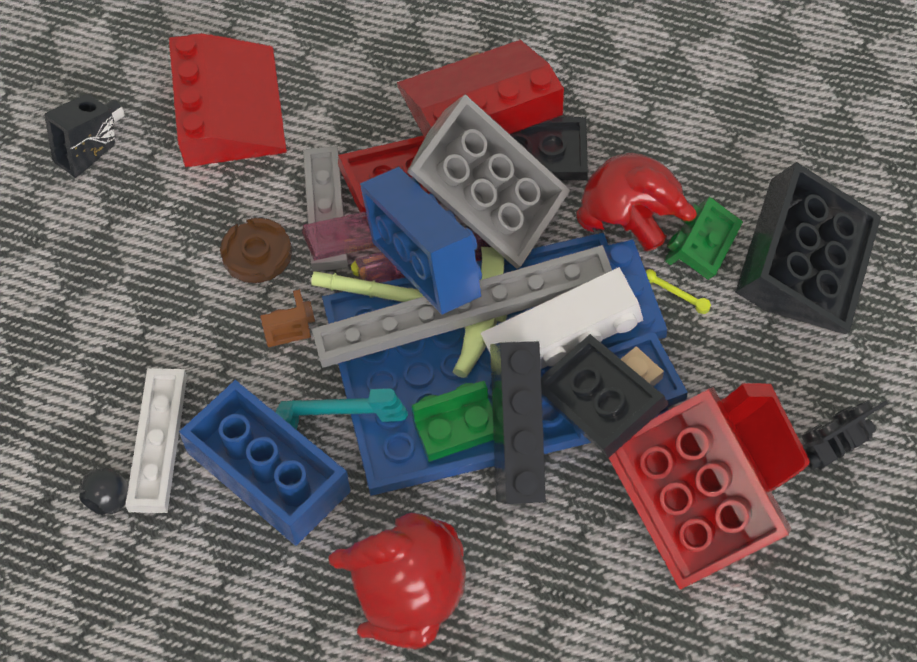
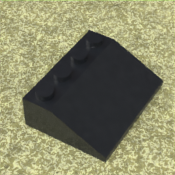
M795 162L770 181L735 293L764 311L838 333H849L881 216L806 167Z

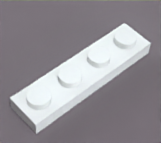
M147 368L125 505L128 512L168 513L187 382L185 369Z

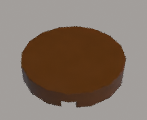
M251 218L246 220L247 223L240 226L237 223L231 227L222 238L220 253L224 268L232 277L242 282L261 283L272 280L283 273L290 263L292 246L290 238L281 224L266 218Z

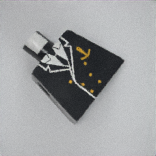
M84 94L45 113L52 161L74 178L80 176L114 146L113 124L124 117V111L120 104L115 100H110L103 104L93 96Z

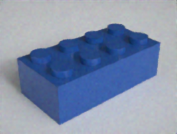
M400 167L360 183L373 244L441 315L482 296L479 280L482 279V272L476 262L474 252L477 249L476 238L469 228H464L457 222L450 210L446 211L438 204L433 194L425 192L420 187L419 182L414 177H409Z
M236 380L179 431L185 449L192 458L295 546L351 492L347 471Z

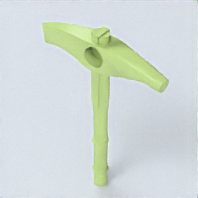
M481 247V280L504 274V257L493 247ZM314 271L311 279L312 286L329 288L331 291L339 290L367 295L370 298L377 297L406 302L424 297L417 289L378 283L375 280L367 281L339 276L336 273L328 274ZM507 315L465 327L461 354L453 369L455 375L461 378L468 376L486 348L481 332L496 326L497 321H506Z

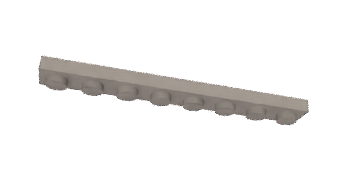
M601 245L479 280L481 297L442 315L425 297H420L312 328V333L322 368L538 306L612 271L604 247Z

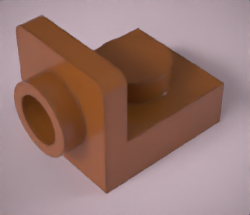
M300 289L293 291L296 303L295 308L287 310L278 309L260 316L268 347L311 338L308 323L315 322L310 300L303 302Z

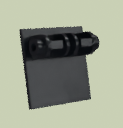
M866 400L855 407L849 406L832 416L833 421L823 426L819 424L801 435L803 439L801 444L809 458L808 467L811 470L816 468L822 470L838 458L843 457L845 451L849 453L854 448L871 440L872 434L876 432V427L871 420H865L864 418L888 404L887 400L871 405L870 401Z

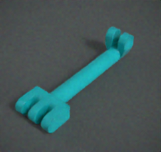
M371 389L369 398L281 401L275 412L295 429L298 427L299 416L376 413L382 422L403 421L408 416V410L392 389Z

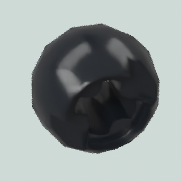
M107 467L93 469L83 477L78 488L80 501L87 508L101 516L117 513L126 504L128 483L121 475Z

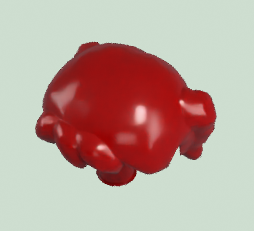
M626 153L609 158L591 175L585 185L581 198V207L577 210L576 218L582 228L594 232L592 228L605 230L602 222L620 224L625 231L631 230L644 249L643 251L650 252L661 246L667 237L652 216L654 213L660 216L674 215L683 221L689 222L696 218L697 212L684 197L681 183L664 164L646 155Z
M407 513L395 520L396 527L391 530H384L376 535L369 536L354 543L348 549L335 550L329 555L328 560L329 564L336 569L351 571L354 590L363 613L368 620L359 625L357 635L361 638L375 639L388 645L416 650L425 648L435 640L441 623L450 617L459 604L465 588L466 566L463 560V545L451 524L432 519L427 515Z

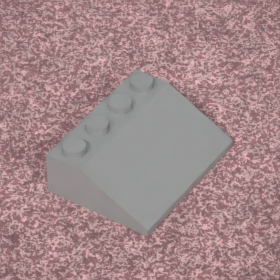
M466 94L444 110L427 133L407 171L516 269L522 266L570 192L567 186Z

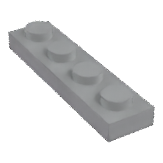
M338 146L303 149L312 272L348 268L341 174L338 166Z

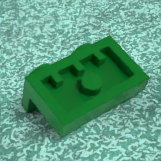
M708 197L699 205L692 204L697 212V216L689 222L681 220L684 222V225L669 240L667 248L670 251L664 260L667 264L672 265L680 259L707 280L717 274L743 223L742 220L711 197Z
M485 381L475 384L465 383L458 386L454 391L439 396H426L411 406L413 424L428 462L494 440L493 408L488 399V388Z

